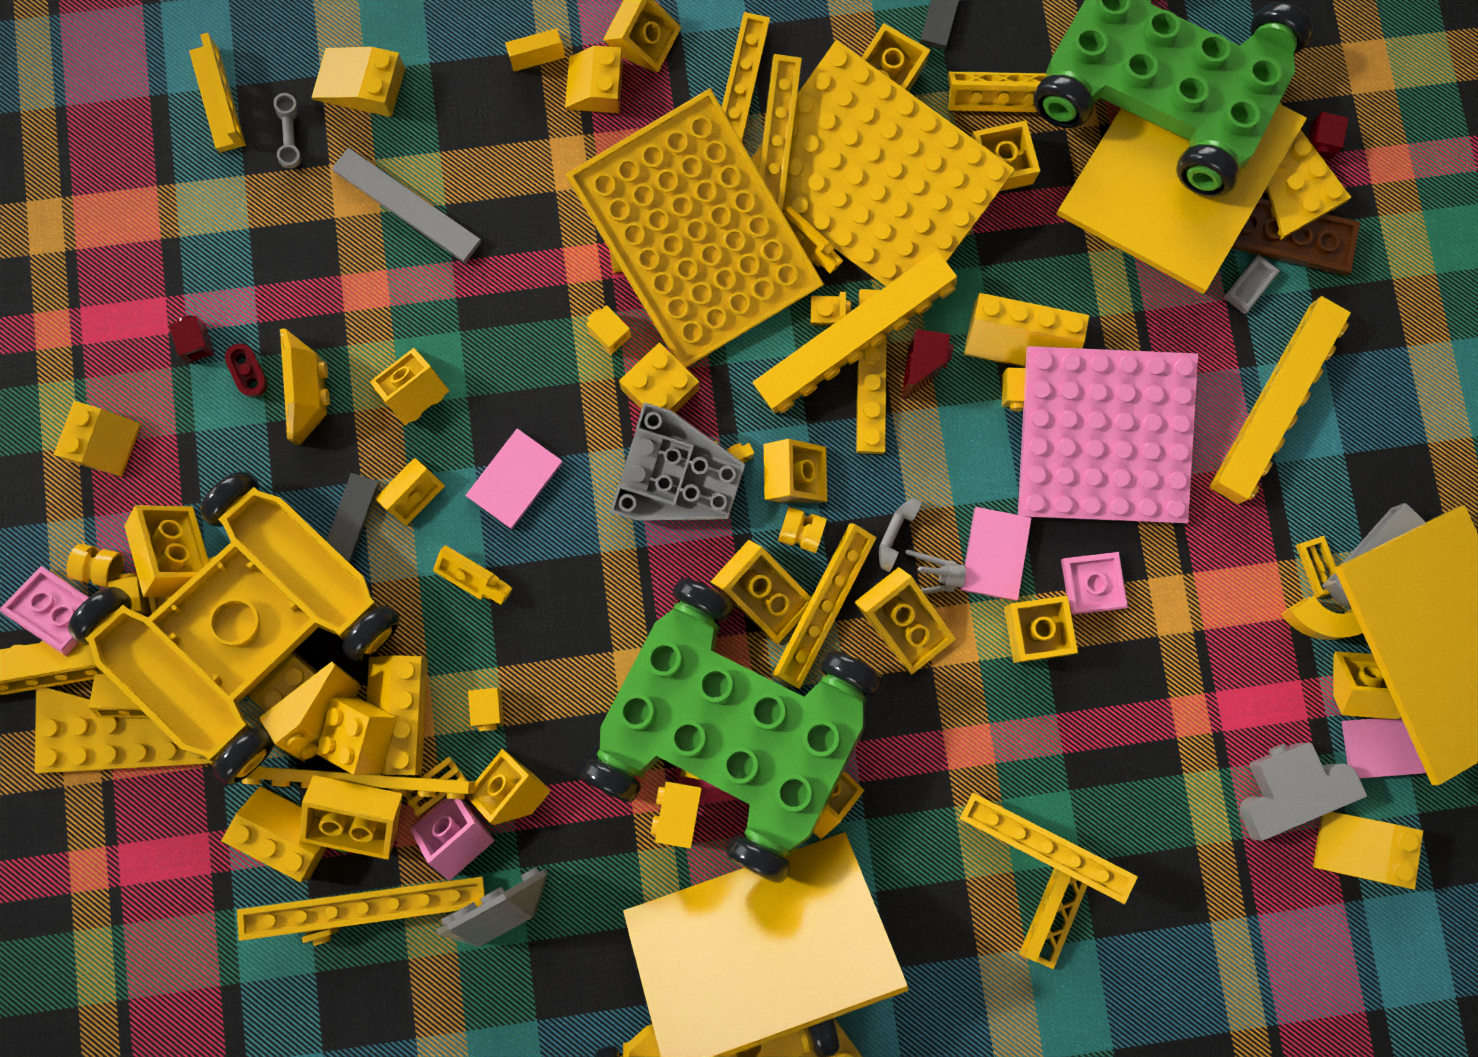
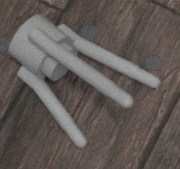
M911 550L905 551V554L941 565L940 568L922 566L918 568L919 572L939 575V583H944L941 586L922 588L921 590L924 595L943 591L954 592L955 587L962 588L964 586L966 577L964 565Z

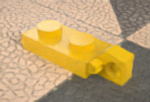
M791 206L787 207L783 214L811 263L818 267L822 266L829 273L837 270L843 260L833 251L834 247Z
M446 545L440 549L433 572L480 600L484 597L502 605L509 597L512 587L499 580L496 575Z

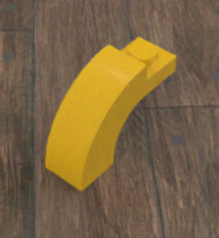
M1315 596L1304 598L1281 613L1282 617L1293 628L1316 639L1335 640L1363 633L1352 608L1343 614L1334 613L1323 607Z

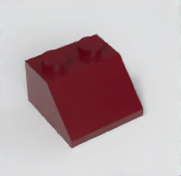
M916 329L908 345L901 398L907 399L935 379L942 368L946 369L953 353V344H949L950 334Z

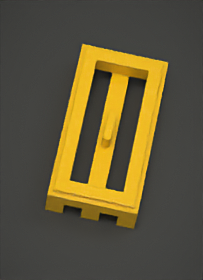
M1325 536L1295 545L1316 598L1331 593L1327 589L1322 590L1306 547L1309 549L1323 585L1328 579L1323 563L1320 561L1316 551V544L1319 545L1330 576L1336 573L1334 570L1336 564Z
M451 757L446 758L421 777L433 778L449 766L451 770L439 779H450L456 775L457 780L467 781ZM407 790L406 795H403L410 807L415 810V814L420 816L446 797L447 792L438 793L421 807L418 802L424 797L417 795L413 797L411 793L415 790Z

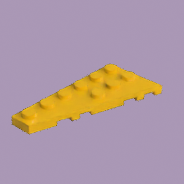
M1301 129L1264 191L1268 194L1272 204L1270 210L1272 217L1276 218L1279 227L1278 235H1281L1280 241L1291 235V233L1300 230L1303 226L1317 220L1322 215L1345 204L1351 198Z
M49 687L36 689L35 773L213 763L206 757L182 750L150 718H98L89 709L90 699Z

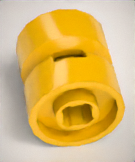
M789 506L778 542L790 546L798 543L801 549L816 553L827 518L815 514L807 517L804 511Z
M79 543L72 549L66 568L67 576L69 579L89 583L91 580L93 585L108 588V581L118 580V575L123 574L124 556L120 552L107 549L100 550L98 547Z

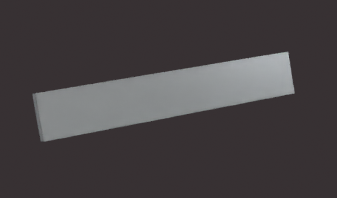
M350 148L344 152L332 167L334 173L463 263L469 260L482 243L477 236Z

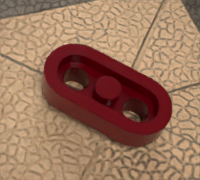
M238 343L230 346L225 353V362L238 390L249 398L260 397L267 390L268 381L256 354L245 344ZM246 356V361L243 364H239V359ZM256 380L258 382L257 386L250 388V383Z

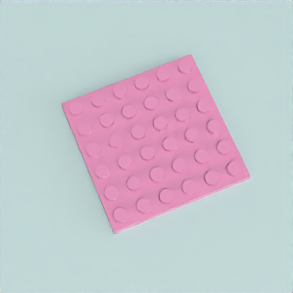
M1027 347L1018 515L1026 517L1188 523L1198 354Z

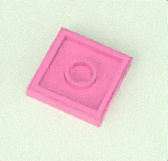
M1119 552L1064 558L1061 560L1071 615L1128 608Z

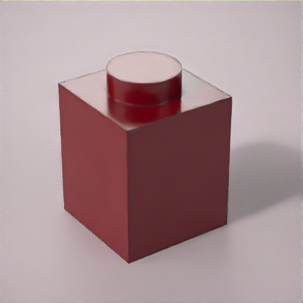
M1322 111L1311 123L1308 140L1322 159H1332L1343 148L1349 118Z
M183 316L177 319V322L169 324L177 354L184 361L191 363L215 355L206 324L197 316Z

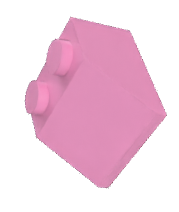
M445 797L410 828L428 864L448 881L461 872L495 841L485 824L464 799Z

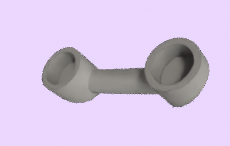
M281 93L274 99V107L278 117L282 120L283 146L278 149L277 158L282 167L291 169L299 166L301 163L299 150L295 147L293 120L298 114V107L295 98L291 94Z
M911 498L895 511L879 546L881 569L887 572L891 571L899 553L891 548L904 518L913 521L922 501Z

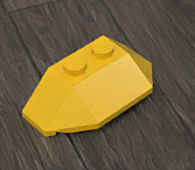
M280 329L287 439L294 445H301L327 415L326 406L330 405V394L328 389L325 388L324 378H328V367L325 361L287 329Z

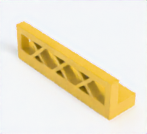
M208 32L200 34L203 47L189 50L215 148L221 153L246 146L220 50Z
M948 72L947 80L950 87L948 109L949 111L1037 112L1033 104V94L1039 83L1046 78V74Z
M1054 868L1019 954L1054 970L1088 885L1080 882L1077 887L1076 881L1078 880ZM1071 884L1075 892L1073 901L1062 904L1061 901L1067 886ZM1070 907L1068 913L1066 914L1065 909ZM1060 911L1064 920L1062 928L1051 932L1050 928L1056 913ZM1058 935V938H1057V940H1056V942H1055L1053 936ZM1049 938L1053 950L1049 960H1046L1039 955L1045 940Z

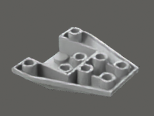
M644 402L610 512L634 520L728 519L745 464L673 411Z
M537 867L522 874L521 878L523 881L504 892L503 888L500 887L480 898L483 903L482 905L477 907L475 902L442 918L443 925L435 929L437 934L480 947L533 918L537 913L549 874L545 868L539 872Z

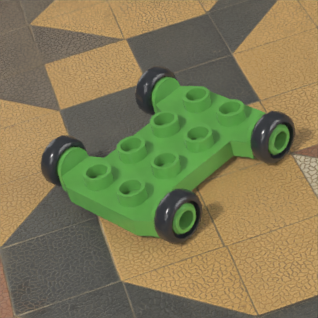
M1085 0L1051 58L1046 71V78L1036 87L1033 94V104L1041 117L1052 125L1073 129L1082 126L1089 119L1093 112L1094 102L1102 98L1188 139L1189 148L1181 154L1176 167L1179 181L1193 193L1204 197L1216 198L1225 196L1235 188L1240 170L1246 166L1254 154L1295 73L1294 54L1304 49L1311 38L1313 31L1311 19L1304 10L1294 4L1272 2L1262 6L1256 12L1250 27L1251 37L1243 44L1237 45L1222 35L1207 31L1176 16L1170 11L1152 5L1151 0Z
M681 578L673 589V597L679 603H675L673 610L655 622L601 725L600 749L596 754L599 757L591 756L585 758L578 771L579 777L606 794L629 803L637 798L641 789V783L634 776L643 778L644 774L660 758L750 805L747 828L744 832L746 837L742 835L733 836L726 849L727 856L749 871L769 881L781 883L786 879L791 868L789 861L783 856H790L794 849L812 836L865 729V704L867 699L863 695H875L883 683V677L868 664L846 653L832 649L823 655L819 664L821 672L826 676H823L821 681L803 697L715 653L717 634L720 629L715 622L724 623L730 618L734 608L733 603L726 596L705 584L690 578Z

